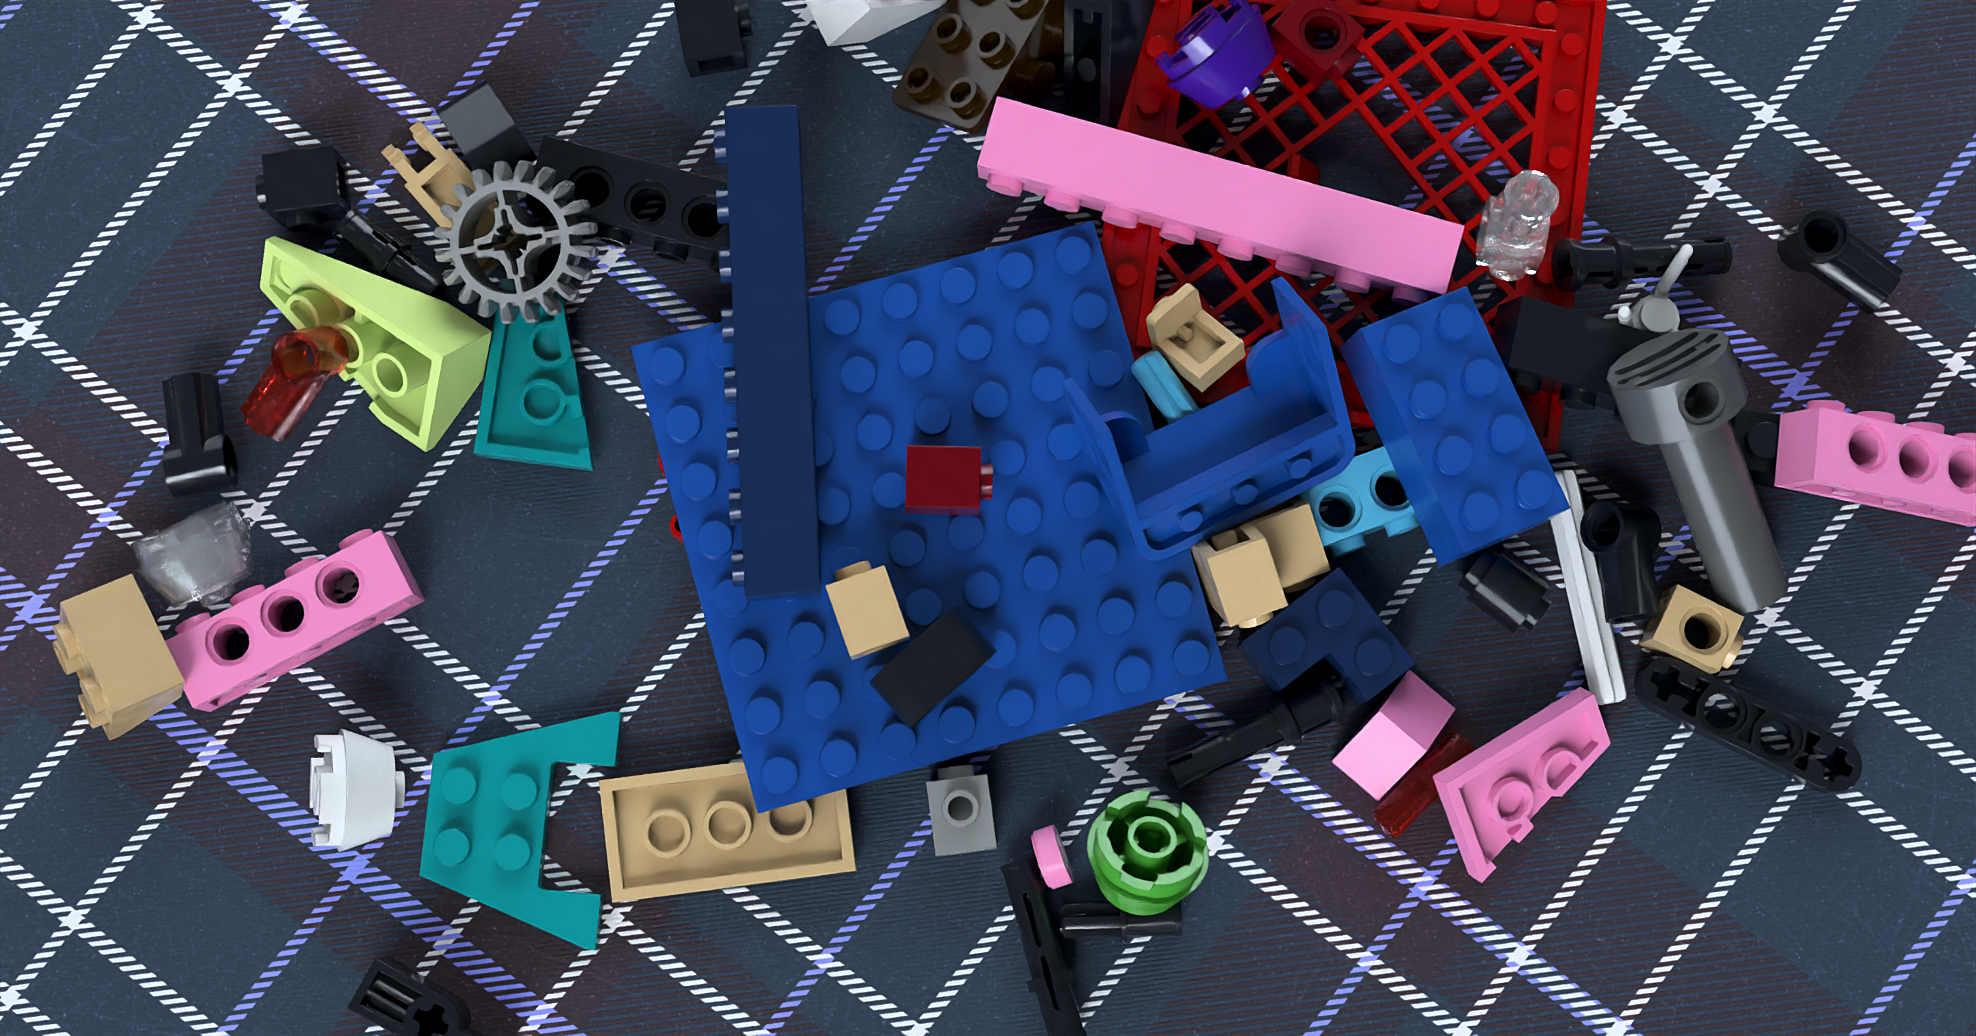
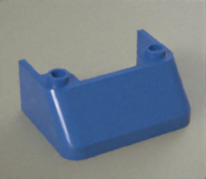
M1283 277L1271 281L1283 329L1264 337L1251 349L1246 360V372L1250 386L1146 436L1141 425L1131 414L1124 411H1113L1100 416L1072 377L1061 382L1084 452L1128 538L1139 554L1146 559L1162 560L1169 558L1340 474L1347 468L1354 457L1356 449L1355 440L1327 328Z

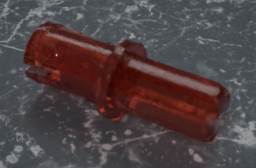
M1450 730L1425 759L1417 766H1412L1406 772L1408 777L1374 811L1373 820L1378 827L1392 838L1399 837L1433 801L1440 804L1442 801L1432 776L1475 751L1476 749L1459 733Z

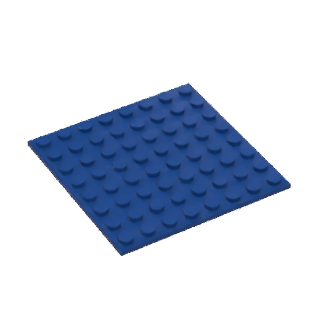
M1093 220L808 298L822 598L748 601L745 597L744 586H733L732 550L743 549L742 525L731 526L729 489L740 488L739 464L729 465L727 457L726 431L727 428L738 427L737 403L726 404L724 367H735L734 343H723L722 322L631 346L758 814L1228 680L1190 548L1162 560H1149L1139 554L1128 538L1084 452L1061 385L1062 381L1072 377L1100 416L1113 411H1124L1135 417L1141 425L1145 436L1155 431L1143 388L1131 371V366L1135 361ZM907 445L981 447V463L993 464L992 500H980L978 516L905 514ZM869 560L872 569L885 565L909 633V640L851 661L826 585L837 582L834 572ZM957 605L997 649V652L928 715L909 729L869 682L933 623Z

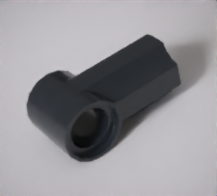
M1817 208L1807 212L1786 226L1781 231L1777 240L1778 254L1781 261L1788 268L1796 272H1810L1867 314L1876 311L1891 295L1901 280L1900 277L1903 270L1850 233L1846 220L1838 212L1829 208ZM1805 229L1814 231L1820 237L1822 242L1821 253L1812 250L1806 244L1804 239Z
M185 373L174 375L172 378L162 381L170 443L164 446L162 458L164 475L171 494L174 497L237 487L239 479L238 462L232 441L228 435H225L218 377L213 373Z
M1597 501L1593 503L1583 514L1580 523V535L1587 549L1597 554L1606 623L1623 624L1658 618L1657 615L1660 614L1652 553L1658 547L1662 535V525L1659 516L1653 509L1645 505L1614 501Z

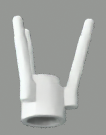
M1685 244L1681 247L1659 283L1652 289L1650 295L1640 299L1631 309L1627 306L1619 308L1618 319L1620 324L1661 336L1679 331L1677 329L1680 322L1679 311L1676 305L1668 298V293L1693 253L1691 245Z

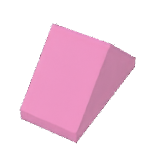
M1407 670L1331 762L1375 800L1379 801L1427 752L1455 708L1412 671Z

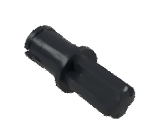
M1181 900L1166 911L1154 915L1131 914L1117 908L1109 901L1064 902L1060 907V931L1065 938L1120 937V943H1127V936H1182Z

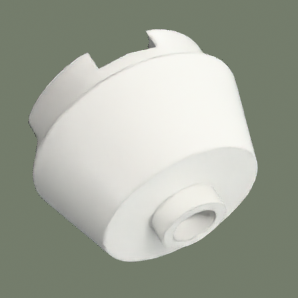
M340 729L338 735H315V748H317L318 752H324V758H311L310 808H313L314 815H319V824H323V828H312L311 838L313 846H337L338 851L341 852L391 834L395 808H403L405 800L404 772L395 770L393 747L344 729Z

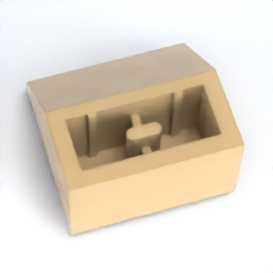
M133 574L60 602L59 624L53 626L57 638L56 641L52 642L53 648L66 675L76 672L80 679L79 682L83 694L78 695V699L84 715L93 729L102 725L109 741L113 740L182 697L185 681Z

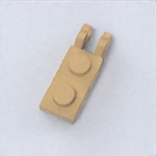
M419 120L409 129L424 151H428L435 158L433 162L417 174L411 167L410 160L399 148H395L390 144L381 153L407 182L404 186L440 227L451 228L453 219L444 216L440 212V208L443 204H451L458 207L462 205V202L455 196L453 187L458 183L465 184L476 191L472 181V172L450 147L446 150ZM496 200L482 213L475 229L474 239L487 236L492 231L495 224L494 208L499 207V203ZM512 229L511 232L515 237L508 236L506 243L494 245L492 248L516 251L529 238L526 234L515 233ZM496 258L477 259L479 266L486 276L501 264Z

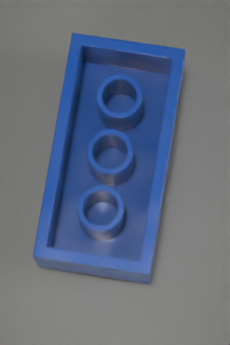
M1467 286L1362 327L1339 347L1439 567L1543 524L1571 508Z

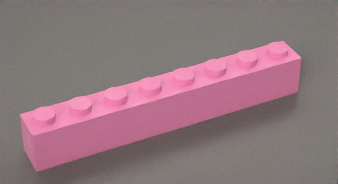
M999 96L996 98L977 163L979 178L988 180L986 186L998 193L1019 197L1022 190L1045 196L1044 203L1062 211L1076 213L1080 206L1103 212L1102 220L1119 227L1134 229L1137 222L1161 228L1159 235L1173 242L1192 245L1195 238L1218 244L1217 251L1234 259L1251 261L1253 254L1276 260V269L1291 275L1309 277L1312 270L1334 276L1333 284L1345 290L1368 293L1369 287L1393 293L1391 298L1393 302L1410 308L1446 294L1465 227L1450 221Z

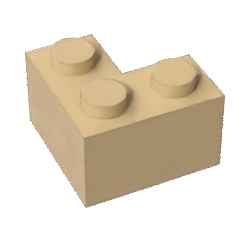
M1297 495L1189 547L1204 597L1229 627L1238 624L1240 628H1250L1269 621L1274 616L1273 611L1288 606L1284 592L1290 593L1308 588L1316 582L1315 576L1331 571L1310 505L1306 500L1301 499Z

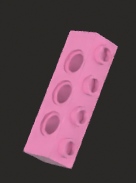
M1831 400L1808 401L1807 409L1780 414L1774 486L1970 527L1976 526V433H1958L1955 436L1944 434L1945 427L1943 425L1930 422H1911L1901 425L1895 423L1894 414L1887 412L1863 411L1858 412L1857 415L1846 413V405L1844 403Z
M372 529L358 531L346 537L338 544L341 551L319 561L318 557H310L299 561L285 570L286 579L267 589H265L264 585L247 588L230 599L232 607L211 617L209 613H202L177 625L175 630L178 635L165 642L185 681L183 689L192 708L211 712L424 602L425 599L395 539L382 530L373 533ZM355 573L359 581V589L356 596L347 603L339 604L334 594L337 581L346 574ZM300 601L304 608L303 621L295 630L285 632L280 621L281 613L288 604ZM245 629L249 636V647L242 657L231 660L227 653V641L234 632Z

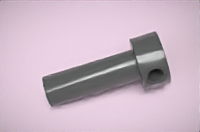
M1693 328L1664 334L1638 345L1622 355L1610 367L1606 378L1626 432L1633 441L1646 445L1658 444L1717 604L1737 614L1758 611L1780 600L1788 591L1789 581L1730 420L1745 406L1748 391L1729 338L1720 330Z

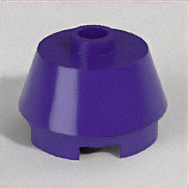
M1228 0L1231 5L1220 13L1211 4L1193 18L1174 36L1181 47L1171 57L1166 51H1163L1155 59L1157 65L1168 76L1166 84L1210 110L1223 105L1232 98L1236 102L1240 101L1254 91L1264 79L1261 73L1276 55L1258 4L1250 5L1247 0Z

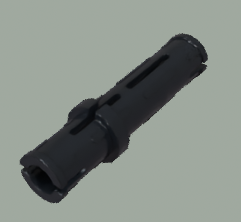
M1031 857L1000 867V870L1004 875L1016 919V926L1032 980L1026 982L1029 993L1036 992L1048 1036H1087L1086 1030H1084L1071 984L1072 981H1076L1074 969L1067 970L1036 857ZM1027 894L1029 895V898H1030V902H1031L1032 909H1033V912H1034V916H1035V920H1036L1037 927H1038V930H1039L1040 938H1041V941H1042V946H1041L1040 941H1039V938H1038V934H1037V930H1036L1035 923H1034V920H1033V916H1032V912H1031V909H1030V905H1029V902H1028ZM1044 957H1046L1051 975L1048 974ZM1052 987L1055 988L1060 1008H1058L1057 1002Z

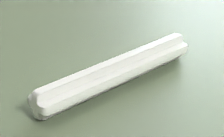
M1574 470L1555 471L1557 480L1571 508L1550 519L1589 692L1595 695L1598 705L1620 702L1626 699L1627 689L1612 624L1605 621L1596 555L1587 549L1580 535V523L1585 507L1577 473Z

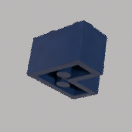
M1340 567L1255 631L1237 647L1273 695L1321 659L1358 706L1369 701L1416 664Z

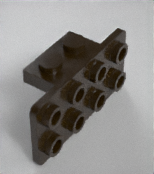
M947 0L892 94L893 103L903 111L969 134H977L984 129L992 115L997 96L1002 97L1004 95L1007 99L1040 108L1047 94L1053 89L1056 79L1064 66L1065 0Z

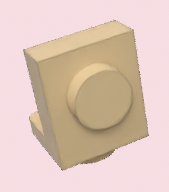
M1186 283L1173 295L1162 298L1146 318L1152 350L1160 352L1171 368L1201 392L1205 391L1246 356L1244 342L1202 309L1199 292L1190 283Z

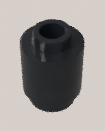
M1484 548L1457 584L1469 593L1466 597L1467 600L1512 633L1520 625H1523L1530 631L1552 603L1543 596L1549 584L1503 550L1498 555L1490 548Z

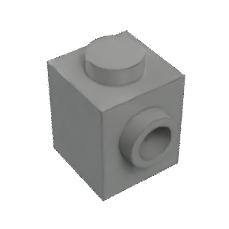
M974 765L938 769L939 781L926 782L936 857L997 849L987 774L975 776Z

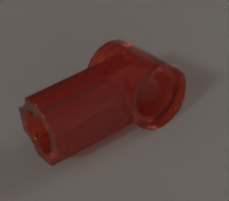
M324 325L282 334L272 347L270 365L240 408L245 417L243 421L258 434L269 436L276 441L288 439L327 380L339 375L345 369L349 360V348L343 335L333 327ZM307 344L312 348L315 356L313 366L308 361L306 355Z

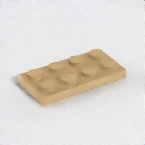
M744 761L599 780L612 903L857 871L847 789L758 814Z

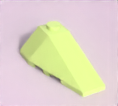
M273 236L266 239L260 289L304 338H318L337 359L332 367L345 382L354 378L373 399L368 408L383 424L423 451L427 452L433 449L483 380L492 331L445 301L279 237Z

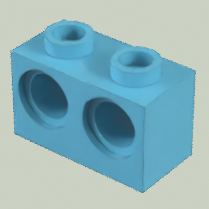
M1384 446L1353 457L1347 468L1340 474L1297 495L1309 503L1324 551L1329 549L1333 559L1365 547L1366 542L1363 536L1385 528L1388 537H1393L1421 526L1404 489L1403 503L1398 506L1384 504L1376 494V481L1381 478L1393 479L1403 489ZM1325 499H1336L1342 502L1349 513L1347 525L1332 527L1326 524L1319 513L1320 502Z

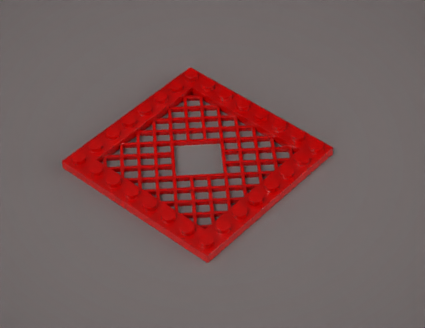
M1155 0L1154 9L1117 125L1118 130L1192 150L1183 137L1207 120L1225 142L1224 146L1211 154L1212 156L1223 159L1233 152L1241 164L1259 169L1241 145L1266 128L1284 151L1262 168V170L1275 172L1287 163L1288 157H1291V154H1299L1356 111L1427 199V201L1413 210L1414 212L1425 214L1434 208L1443 220L1462 225L1443 200L1465 183H1467L1486 207L1464 224L1465 227L1461 238L1462 244L1478 262L1479 266L1457 283L1450 277L1446 294L1470 285L1486 272L1506 297L1486 314L1481 315L1491 338L1493 328L1489 325V322L1496 317L1498 305L1524 295L1572 310L1574 309L1575 291L1562 292L1558 289L1551 272V257L1554 246L1560 239L1575 238L1581 243L1607 0H1333L1359 24L1382 27L1366 40L1362 36L1357 48L1363 53V56L1382 79L1358 96L1345 78L1338 81L1334 76H1331L1329 79L1344 95L1349 104L1325 120L1307 97L1317 88L1310 82L1300 88L1281 65L1285 60L1277 54L1261 75L1265 77L1270 72H1273L1291 96L1267 113L1252 93L1243 98V101L1258 120L1236 137L1232 135L1216 115V112L1233 101L1234 98L1212 110L1190 98L1200 112L1176 129L1181 93L1166 84L1168 76L1155 62L1157 55L1163 51H1166L1171 57L1181 47L1174 36L1211 4L1216 10L1220 8L1224 10L1231 5L1228 0ZM1295 0L1247 1L1250 5L1258 4L1260 11L1265 12L1262 16L1267 25L1277 16H1281ZM1193 2L1208 4L1191 16ZM1396 31L1415 55L1391 72L1372 47ZM1411 31L1439 34L1440 36L1423 47ZM1309 32L1305 35L1306 41L1313 48L1321 50L1314 40L1324 32ZM1454 38L1473 63L1449 79L1431 57V54ZM1470 39L1499 43L1482 55ZM1512 46L1531 71L1508 87L1489 62ZM1528 46L1539 48L1538 59ZM1419 63H1422L1440 87L1417 104L1398 79ZM1480 70L1499 95L1475 111L1456 87ZM1535 80L1532 113L1530 114L1515 94ZM1389 87L1408 111L1384 128L1366 106V103ZM1447 94L1466 119L1443 136L1424 111ZM1505 102L1525 127L1504 143H1501L1482 119ZM1298 103L1317 128L1293 145L1274 120ZM1415 119L1433 141V144L1410 160L1391 136ZM1473 126L1491 148L1492 152L1469 168L1450 143ZM1529 136L1524 172L1508 151ZM1441 151L1460 176L1436 193L1417 168ZM1499 158L1519 184L1495 201L1476 175ZM1522 193L1519 228H1517L1503 211L1502 207ZM1490 216H1493L1512 241L1489 258L1469 232ZM1104 221L1101 249L1134 361L1145 353L1152 351L1146 318L1152 312L1155 305L1162 298L1173 295L1186 283L1194 286L1193 284L1217 266L1237 291L1213 309L1199 293L1202 309L1225 326L1219 316L1244 299L1263 323L1242 339L1246 356L1203 392L1172 368L1199 407H1206L1250 386L1246 372V360L1251 350L1246 348L1267 332L1272 334L1281 330L1278 324L1282 322L1280 313L1278 312L1271 317L1252 291L1275 274L1279 278L1283 277L1325 324L1329 340L1341 356L1339 347L1345 342L1337 332L1359 315H1362L1369 325L1380 321L1370 307L1390 293L1378 289L1364 300L1358 292L1341 288L1355 307L1331 325L1311 299L1330 286L1334 281V276L1327 275L1304 292L1291 274L1275 268L1276 260L1263 257L1270 266L1245 284L1226 260L1229 257L1219 253L1214 243L1201 239L1197 240L1211 259L1186 276L1167 252L1178 243L1170 240H1165L1161 243L1162 237L1159 235L1161 228L1137 222L1134 229L1119 227ZM1516 250L1511 286L1495 265ZM1160 259L1178 283L1154 300ZM1335 361L1351 427L1376 430L1346 362ZM1143 388L1145 398L1147 400H1151V398ZM1541 390L1536 395L1517 393L1544 452L1554 454L1558 451L1563 405L1558 403L1559 395Z

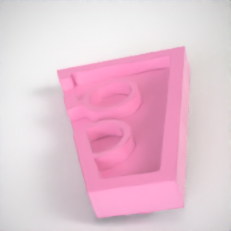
M1582 687L1575 689L1432 776L1467 872L1480 883H1483L1496 869V866L1491 861L1512 839L1520 843L1533 829L1534 826L1530 819L1552 796L1562 797L1611 744L1593 693Z

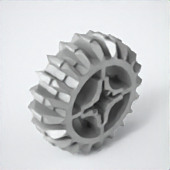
M520 160L513 176L507 162H495L493 180L485 170H474L471 175L476 191L465 184L458 183L453 187L455 196L462 202V205L458 207L451 204H443L440 208V212L444 216L453 219L451 228H435V237L450 239V249L438 251L435 254L437 262H454L456 267L447 272L443 279L447 285L466 282L458 297L462 304H470L481 296L478 305V315L484 318L491 317L499 307L501 322L512 324L515 323L520 309L526 323H535L540 318V304L549 315H557L561 313L562 309L556 293L558 292L569 301H576L580 297V293L570 282L571 278L590 281L593 276V272L579 265L581 257H598L599 249L597 247L583 246L582 235H593L598 232V227L596 223H579L577 217L588 211L590 204L584 199L568 204L567 200L574 193L576 186L572 181L564 180L553 188L556 173L554 169L543 167L534 178L532 162ZM517 192L528 193L543 202L553 214L558 225L550 227L535 226L529 220L526 207L519 206ZM498 199L499 207L494 208L495 224L492 231L487 236L474 239L475 229L482 213L491 203ZM512 229L515 233L526 234V236H542L541 239L528 241L527 248H519L523 253L522 256H520L518 251L492 248L494 245L506 243L508 236L515 237L511 232ZM561 243L560 254L555 268L545 281L536 287L534 277L539 276L538 260L540 255L546 249ZM477 259H498L504 265L508 279H514L517 293L507 291L493 283L484 274Z

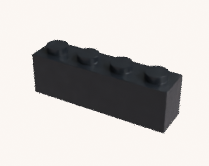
M1523 295L1498 305L1491 339L1517 393L1536 395L1540 393V390L1559 395L1558 403L1569 408L1594 410L1595 406L1614 411L1613 419L1623 423L1606 379L1609 369L1625 353L1661 335ZM1736 358L1741 370L1742 359Z

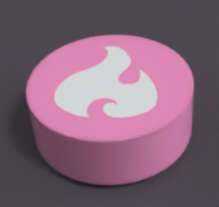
M1055 825L1033 831V835H1031L1033 849L1047 886L1056 889L1073 883L1069 860Z

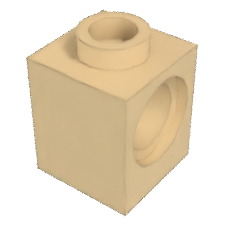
M869 560L834 572L837 582L826 585V589L851 661L909 640V633L885 565L872 569Z
M1675 585L1663 591L1659 599L1660 614L1657 615L1658 618L1649 620L1638 645L1663 657L1680 659L1709 674L1719 672L1721 667L1728 669L1738 656L1744 641V637L1737 633L1745 617L1680 585ZM1689 618L1699 620L1707 629L1708 641L1703 649L1693 647L1685 637L1684 628Z

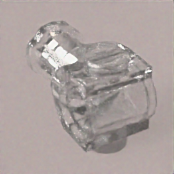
M1535 170L1521 171L1517 176L1507 181L1504 191L1499 193L1498 197L1489 195L1482 210L1478 231L1476 265L1490 267L1489 272L1493 277L1507 281L1520 280L1526 276V273L1535 274L1542 262L1551 223L1550 216L1554 214L1560 200L1557 186L1550 181L1546 174Z

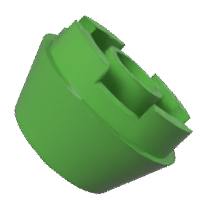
M1148 790L1126 793L1109 803L1107 809L1092 824L1087 839L1088 857L1101 892L1114 906L1135 915H1154L1171 908L1201 884L1209 865L1207 834L1198 815L1183 802L1179 809L1167 801L1150 798L1152 791Z

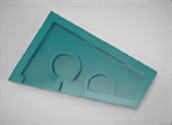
M501 278V288L517 293L514 280ZM558 292L556 293L562 309L561 313L557 315H549L540 304V318L535 323H526L520 309L515 323H502L498 307L495 312L473 453L478 457L595 472L565 298Z

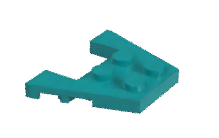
M606 712L434 753L419 875L584 949L599 950L604 895L547 890L542 886L555 766L558 763H572L618 768L624 713Z

